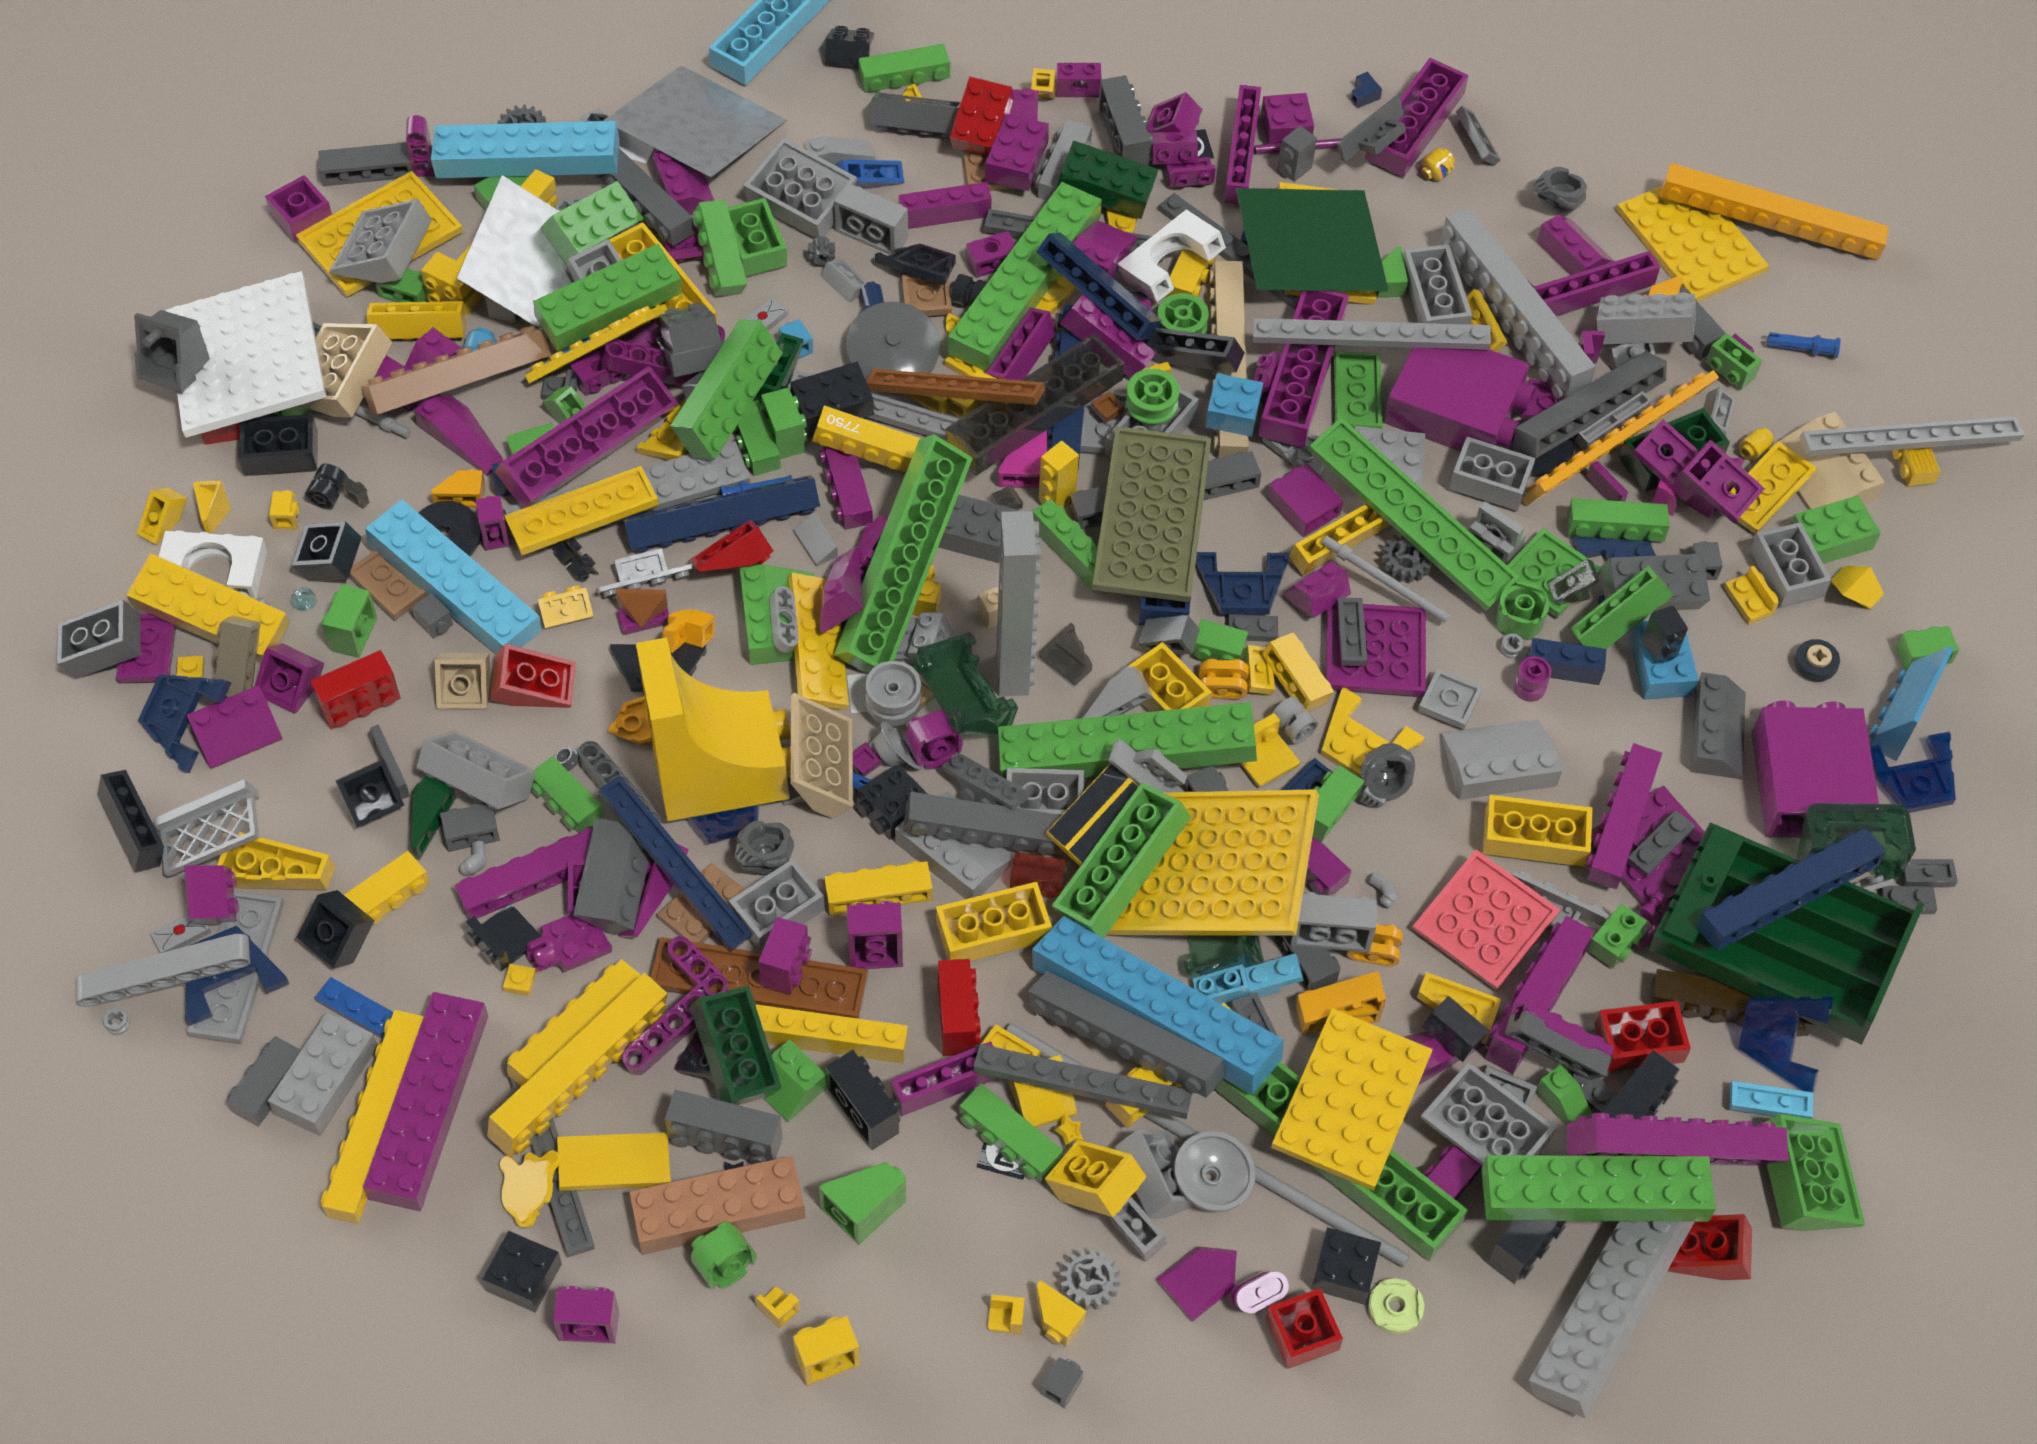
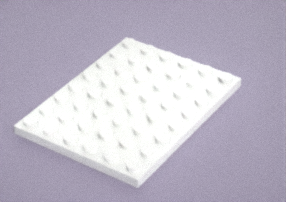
M302 271L266 280L251 286H244L237 290L220 293L216 296L199 299L195 302L166 310L167 312L198 321L210 360L195 374L196 380L183 392L177 391L182 431L185 438L327 397L308 293Z

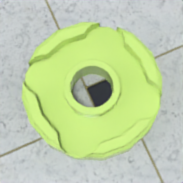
M1392 1278L1380 1282L1373 1289L1369 1297L1368 1311L1370 1318L1378 1328L1386 1333L1398 1335L1408 1333L1417 1327L1423 1317L1425 1305L1422 1294L1410 1282ZM1398 1300L1403 1304L1404 1309L1401 1312H1395L1390 1309L1389 1302Z

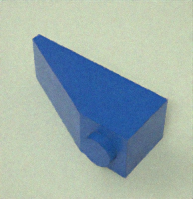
M841 160L835 164V166L857 177L854 186L863 189L905 183L901 161Z

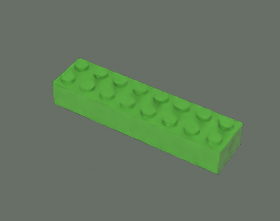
M1487 1155L1481 1168L1486 1220L1708 1222L1716 1210L1709 1156Z

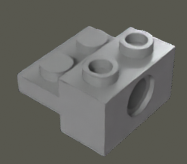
M1486 501L1479 507L1476 521L1469 528V532L1506 565L1522 550L1526 537L1523 534L1524 527Z
M920 613L919 618H910L894 661L901 662L904 660L908 664H915L918 670H941L953 633V628L944 613Z

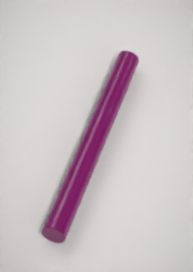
M1342 138L1317 140L1315 149L1338 147L1337 142ZM1282 143L1255 145V154L1280 152Z

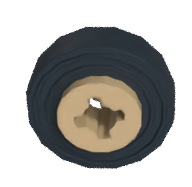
M1810 639L1797 649L1794 658L1795 667L1806 679L1815 682L1831 679L1838 671L1840 655L1829 642L1821 639Z

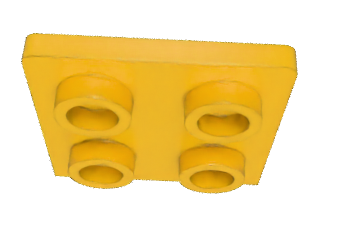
M1275 713L1254 724L1257 761L1240 763L1258 787L1270 783L1300 765L1299 759L1278 734L1280 719Z

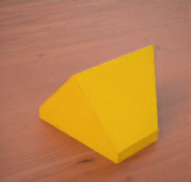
M222 480L193 482L201 521L205 532L209 534L215 530L231 509Z
M1843 566L1831 579L1830 584L1836 587L1843 596L1856 601L1867 610H1870L1884 595L1871 566Z

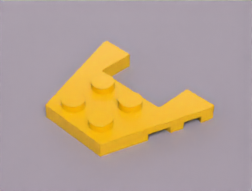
M1342 688L1321 750V756L1361 778L1360 769L1363 760H1365V755L1390 742L1350 718L1361 704L1362 698L1347 688ZM1405 726L1393 743L1411 750L1414 747L1418 748L1424 743L1425 737Z

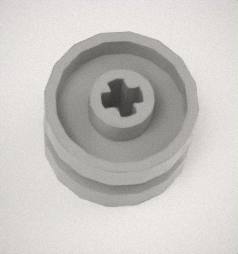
M887 661L880 663L870 671L865 684L866 706L868 713L875 721L879 723L885 721L891 726H899L908 723L909 720L918 714L921 705V681L919 674L912 666L900 661Z

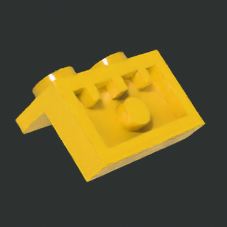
M1755 566L1749 567L1746 575L1725 582L1723 587L1748 625L1773 616L1779 603L1776 593L1771 591L1765 582L1764 576L1757 571Z
M580 585L566 588V593L556 595V591L542 594V598L538 599V606L545 629L593 618L587 589H581Z

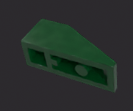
M781 333L776 344L783 354L757 393V400L761 404L762 394L788 387L804 339Z
M426 775L421 783H417L413 790L411 847L417 860L421 859L442 823L440 813L450 810L456 800L454 788Z

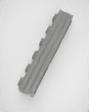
M1641 391L1609 414L1579 432L1575 442L1585 451L1597 440H1602L1614 429L1620 428L1634 416L1640 415L1642 411L1651 405L1652 400Z

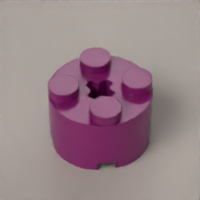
M939 709L933 713L909 720L905 741L920 767L925 765L926 769L940 768L952 759L951 756L956 752L959 754L962 751L963 740L951 718L944 710Z

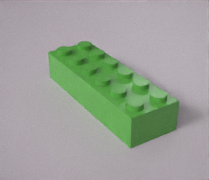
M656 244L534 300V315L556 351H559L589 337V335L609 327L608 325L620 319L628 317L629 314L646 306L652 308L682 294L681 277L660 245Z
M738 320L670 425L693 458L709 460L717 458L783 354L761 320Z
M1142 782L1053 903L1052 907L1060 917L1065 916L1104 938L1191 819L1182 802Z

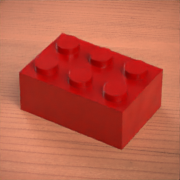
M969 76L950 135L952 148L989 156L1005 114H1009L1014 100L1011 86Z
M382 650L310 680L318 706L331 730L336 727H342L361 716H367L372 711L383 706L392 705L395 701L401 699L394 673Z
M970 958L938 960V994L943 1056H954L975 1048V1044H980L981 1025L980 1016H978L979 1001L978 992H976V968H971Z
M1678 1001L1600 1010L1594 1023L1597 1036L1602 1037L1605 1043L1614 1047L1607 1072L1639 1068L1652 1050L1672 1064L1684 1063L1691 1050Z

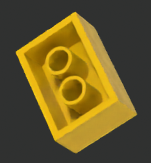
M1163 642L1127 666H1134L1142 672L1153 695V698L1142 703L1150 712L1210 706L1212 692Z
M1078 1139L1046 1176L1045 1180L1061 1202L1114 1217L1131 1195L1138 1190L1147 1176L1132 1154Z

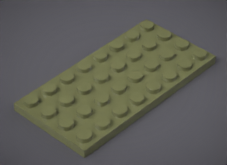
M1116 426L1092 590L1191 602L1211 438Z

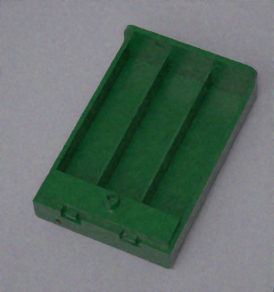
M1710 822L1668 906V910L1665 912L1654 934L1649 951L1862 1045L1925 903L1918 901L1913 910L1847 882L1727 947L1716 951L1697 929L1701 913L1710 906L1716 907L1722 904L1731 895L1735 897L1741 894L1750 885L1756 886L1762 883L1769 875H1777L1783 872L1790 864L1794 863L1796 865L1801 861Z

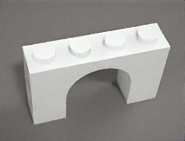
M1185 210L1120 261L1118 267L1124 281L1155 302H1159L1174 290L1168 272L1157 266L1158 262L1165 255L1176 250L1186 249L1210 261L1223 251L1226 246L1219 230L1188 210Z
M180 530L165 531L159 557L188 570L203 558L210 556L224 557L232 562L227 587L253 599L257 598L267 556V549L263 538L252 535L247 537L234 536L232 534H209L206 532L190 533Z

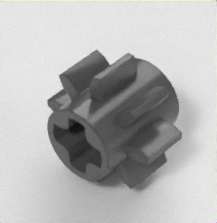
M817 237L812 243H808L809 259H814L816 264L826 265V262L835 259V243H830L827 237Z

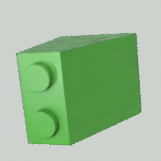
M887 1162L829 1181L819 1187L820 1209L860 1245L906 1202V1176L898 1167L895 1166L893 1168Z

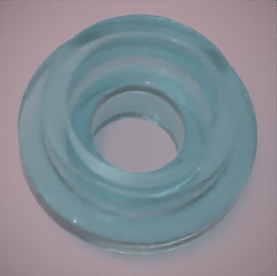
M307 587L296 589L291 597L293 607L298 610H309L317 602L315 593Z

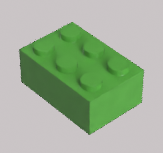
M766 198L728 207L745 277L788 266L787 248Z
M1859 495L1796 513L1790 525L1802 523L1823 564L1874 549L1881 534Z

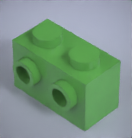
M1726 333L1711 345L1706 363L1713 370L1724 376L1731 384L1742 390L1756 378L1762 360Z
M1621 903L1592 938L1587 951L1611 968H1614L1619 961L1624 963L1632 952L1630 947L1633 944L1639 945L1646 935V932L1643 930L1647 921Z

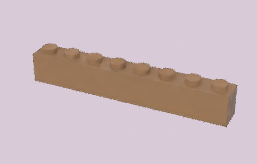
M534 325L520 329V334L506 333L499 336V341L492 343L491 339L477 343L478 348L470 350V347L456 350L457 355L451 357L448 354L440 355L434 358L435 362L427 364L426 361L412 365V370L406 372L404 369L390 372L391 377L382 379V376L371 378L368 380L369 384L362 386L370 413L380 414L551 356L544 330L542 328H535Z

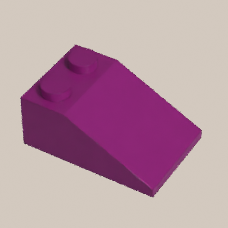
M1097 220L1078 235L1073 244L1111 277H1114L1119 269L1118 263L1127 257L1138 237Z

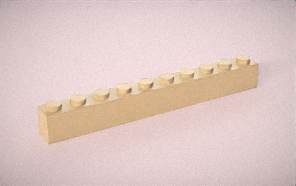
M1215 261L1214 270H1210L1209 283L1214 284V288H1210V302H1214V306H1211L1210 320H1215V324H1211V335L1235 337L1245 354L1237 373L1212 370V375L1218 373L1246 379L1243 261ZM1213 379V381H1212V390H1213V386H1214L1215 379ZM1213 429V431H1217V436H1214L1213 447L1214 450L1218 451V458L1233 456L1240 452H1248V436Z

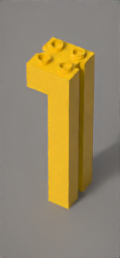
M535 169L520 186L555 208L558 197L554 195L556 191L554 177ZM472 243L457 260L436 252L421 269L423 283L426 286L427 300L429 302L463 301L466 317L485 296L457 279Z

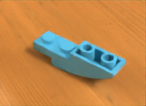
M1296 953L1247 968L1241 964L1193 978L1195 990L1218 1003H1229L1255 992L1258 997L1268 996L1281 992L1280 987L1304 981Z

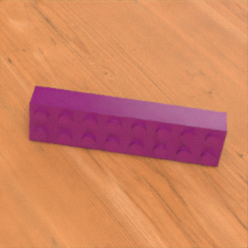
M1302 290L1293 319L1343 321L1349 295L1334 291ZM1285 344L1261 418L1259 437L1302 448L1305 447L1336 345Z
M648 366L502 461L495 473L523 509L532 506L668 416L679 403L653 369Z
M438 992L432 993L363 1185L368 1200L421 1212L488 1020V1013L484 1002Z
M1594 1113L1592 1116H1578V1121L1567 1123L1568 1156H1709L1710 1164L1749 1166L1789 1161L1787 1128L1776 1127L1774 1122L1752 1125V1121H1737L1735 1124H1729V1120H1712V1123L1705 1122V1119L1702 1118L1681 1121V1117H1666L1664 1120H1658L1657 1116H1641L1640 1119H1634L1633 1115L1630 1114L1609 1117V1113Z

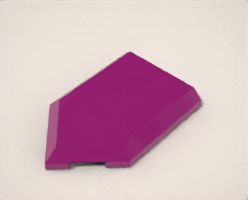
M1198 1246L1160 1275L1156 1282L1190 1321L1193 1322L1226 1296L1235 1286L1237 1250Z

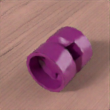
M1536 656L1524 659L1519 666L1514 682L1515 694L1524 701L1534 702L1540 700L1546 692L1552 669L1550 664L1545 659Z

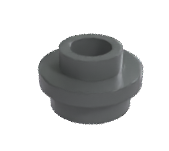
M570 747L559 749L554 757L567 771L573 769L579 762L578 752Z

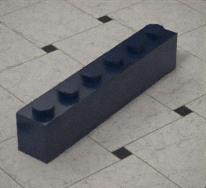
M1061 232L1049 233L1036 251L1137 341L1149 339L1162 320Z

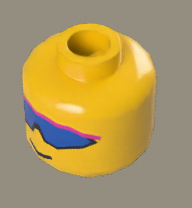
M1435 148L1423 157L1421 172L1428 180L1432 178L1435 181H1441L1454 170L1455 159L1446 148Z

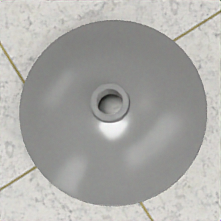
M1206 1131L1190 1137L1181 1146L1174 1161V1177L1180 1192L1190 1203L1206 1211L1224 1212L1236 1208L1249 1196L1255 1182V1166L1249 1151L1239 1140L1223 1132ZM1206 1174H1212L1214 1181L1208 1180Z

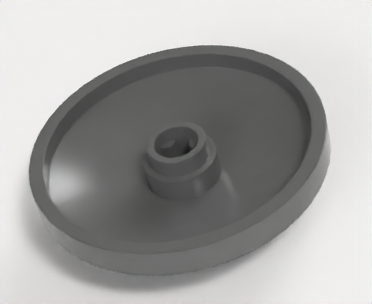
M883 302L873 305L862 311L854 319L847 334L846 353L849 363L858 361L865 380L873 369L932 373L939 357L940 341L936 327L925 313L909 304Z

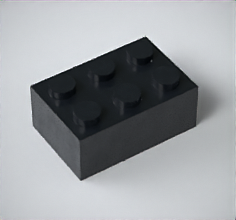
M858 361L790 382L791 394L798 399L800 408L798 412L803 414L806 420L807 428L804 429L807 435L815 433L824 406L859 418L874 415L873 397Z
M313 414L253 418L240 422L239 460L244 475L317 470L318 430Z
M851 1050L826 1066L827 1089L870 1149L874 1150L899 1134L900 1107L893 1097L888 1098L878 1076L873 1077L869 1072L870 1067L866 1059L862 1055L858 1057L855 1051Z

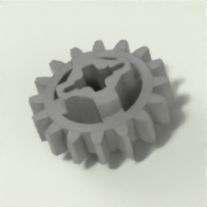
M1095 1248L1091 1249L1090 1254H1086L1084 1249H1080V1257L1072 1253L1070 1255L1071 1263L1064 1261V1271L1060 1272V1280L1063 1281L1060 1287L1061 1291L1068 1290L1066 1298L1069 1300L1074 1298L1075 1304L1078 1306L1080 1303H1084L1085 1310L1089 1309L1090 1304H1094L1097 1310L1100 1309L1101 1301L1109 1305L1110 1296H1117L1118 1290L1115 1287L1120 1286L1121 1280L1117 1278L1120 1272L1119 1268H1112L1115 1260L1112 1258L1106 1261V1252L1103 1251L1098 1256L1096 1255ZM1102 1269L1106 1272L1109 1281H1107V1277L1102 1275ZM1071 1277L1074 1278L1073 1281L1078 1283V1289L1074 1287ZM1090 1277H1094V1278H1095V1279H1091L1090 1282H1088V1281L1085 1280V1279L1088 1280Z

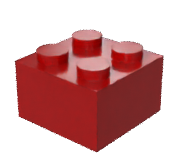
M1321 1288L1268 1307L1266 1321L1287 1369L1340 1350L1343 1337Z

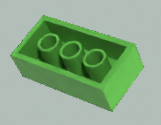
M616 181L553 214L540 228L567 265L568 258L637 226L644 218L619 182Z

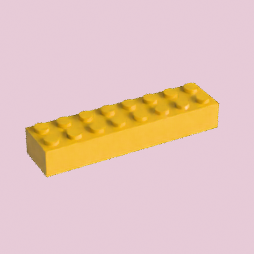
M644 972L489 1117L487 1137L510 1158L516 1153L522 1154L531 1144L530 1139L534 1135H542L549 1128V1121L556 1115L561 1117L570 1107L569 1103L575 1097L577 1099L581 1098L589 1089L588 1085L594 1079L600 1080L608 1071L607 1067L613 1061L619 1062L625 1049L663 1016L664 1009L667 1006L665 1003L668 993Z

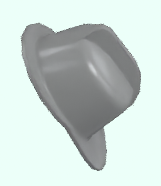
M882 722V731L870 742V747L880 756L882 763L894 766L907 762L916 769H923L924 765L920 767L917 764L907 743L900 737L898 732L889 723Z

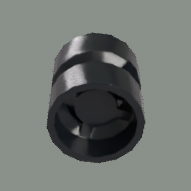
M959 274L953 285L951 302L962 306L968 303L970 307L988 282L980 279L974 282L973 277Z
M323 463L319 466L314 480L309 484L305 496L313 505L319 508L332 509L340 496L339 493L343 491L348 482V476L339 467Z

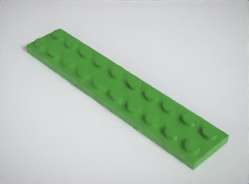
M1342 417L1309 446L1308 451L1485 611H1488L1500 599L1505 588L1514 586L1520 579L1512 569Z

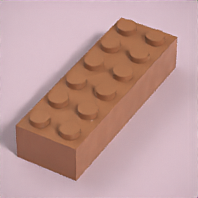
M793 1156L629 1192L642 1255L692 1244L697 1237L708 1235L725 1221H729L731 1225L736 1226L743 1233L805 1219V1207Z

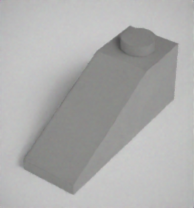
M823 136L804 141L805 150L833 165L841 160H875V155L869 141Z
M1134 666L1119 670L1118 675L1110 679L1083 718L1122 715L1153 698L1142 672Z

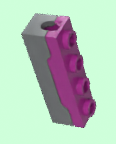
M1527 1000L1513 1005L1505 1035L1589 1080L1606 1077L1614 1047L1605 1043L1602 1037L1583 1031L1584 1028L1582 1026L1563 1020V1017L1558 1013L1546 1011L1535 1001Z

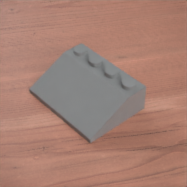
M782 138L743 186L748 202L766 198L773 216L813 238L824 237L835 223L834 201L847 183L855 185L857 177Z
M418 199L362 211L334 261L330 272L336 275L378 283L400 280L408 264L411 262L416 249L419 247L424 234L427 232L432 219Z
M1539 720L1441 733L1459 800L1555 787L1558 785L1562 774L1560 761L1554 745Z
M949 792L940 795L942 797L955 798ZM904 821L895 828L896 844L917 861H928L929 871L965 899L983 895L1024 854V851H1017L1011 847H992L978 842L966 843L963 840L952 838L940 839L937 836L926 834L915 835L912 832L904 831Z
M1470 1062L1463 1067L1420 1117L1481 1165H1483L1487 1155H1539L1548 1145L1556 1130L1554 1125Z

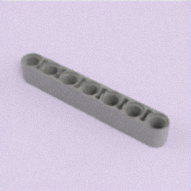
M244 934L228 935L80 974L76 977L77 1004L83 1007L97 1006L246 967L250 964L249 937Z

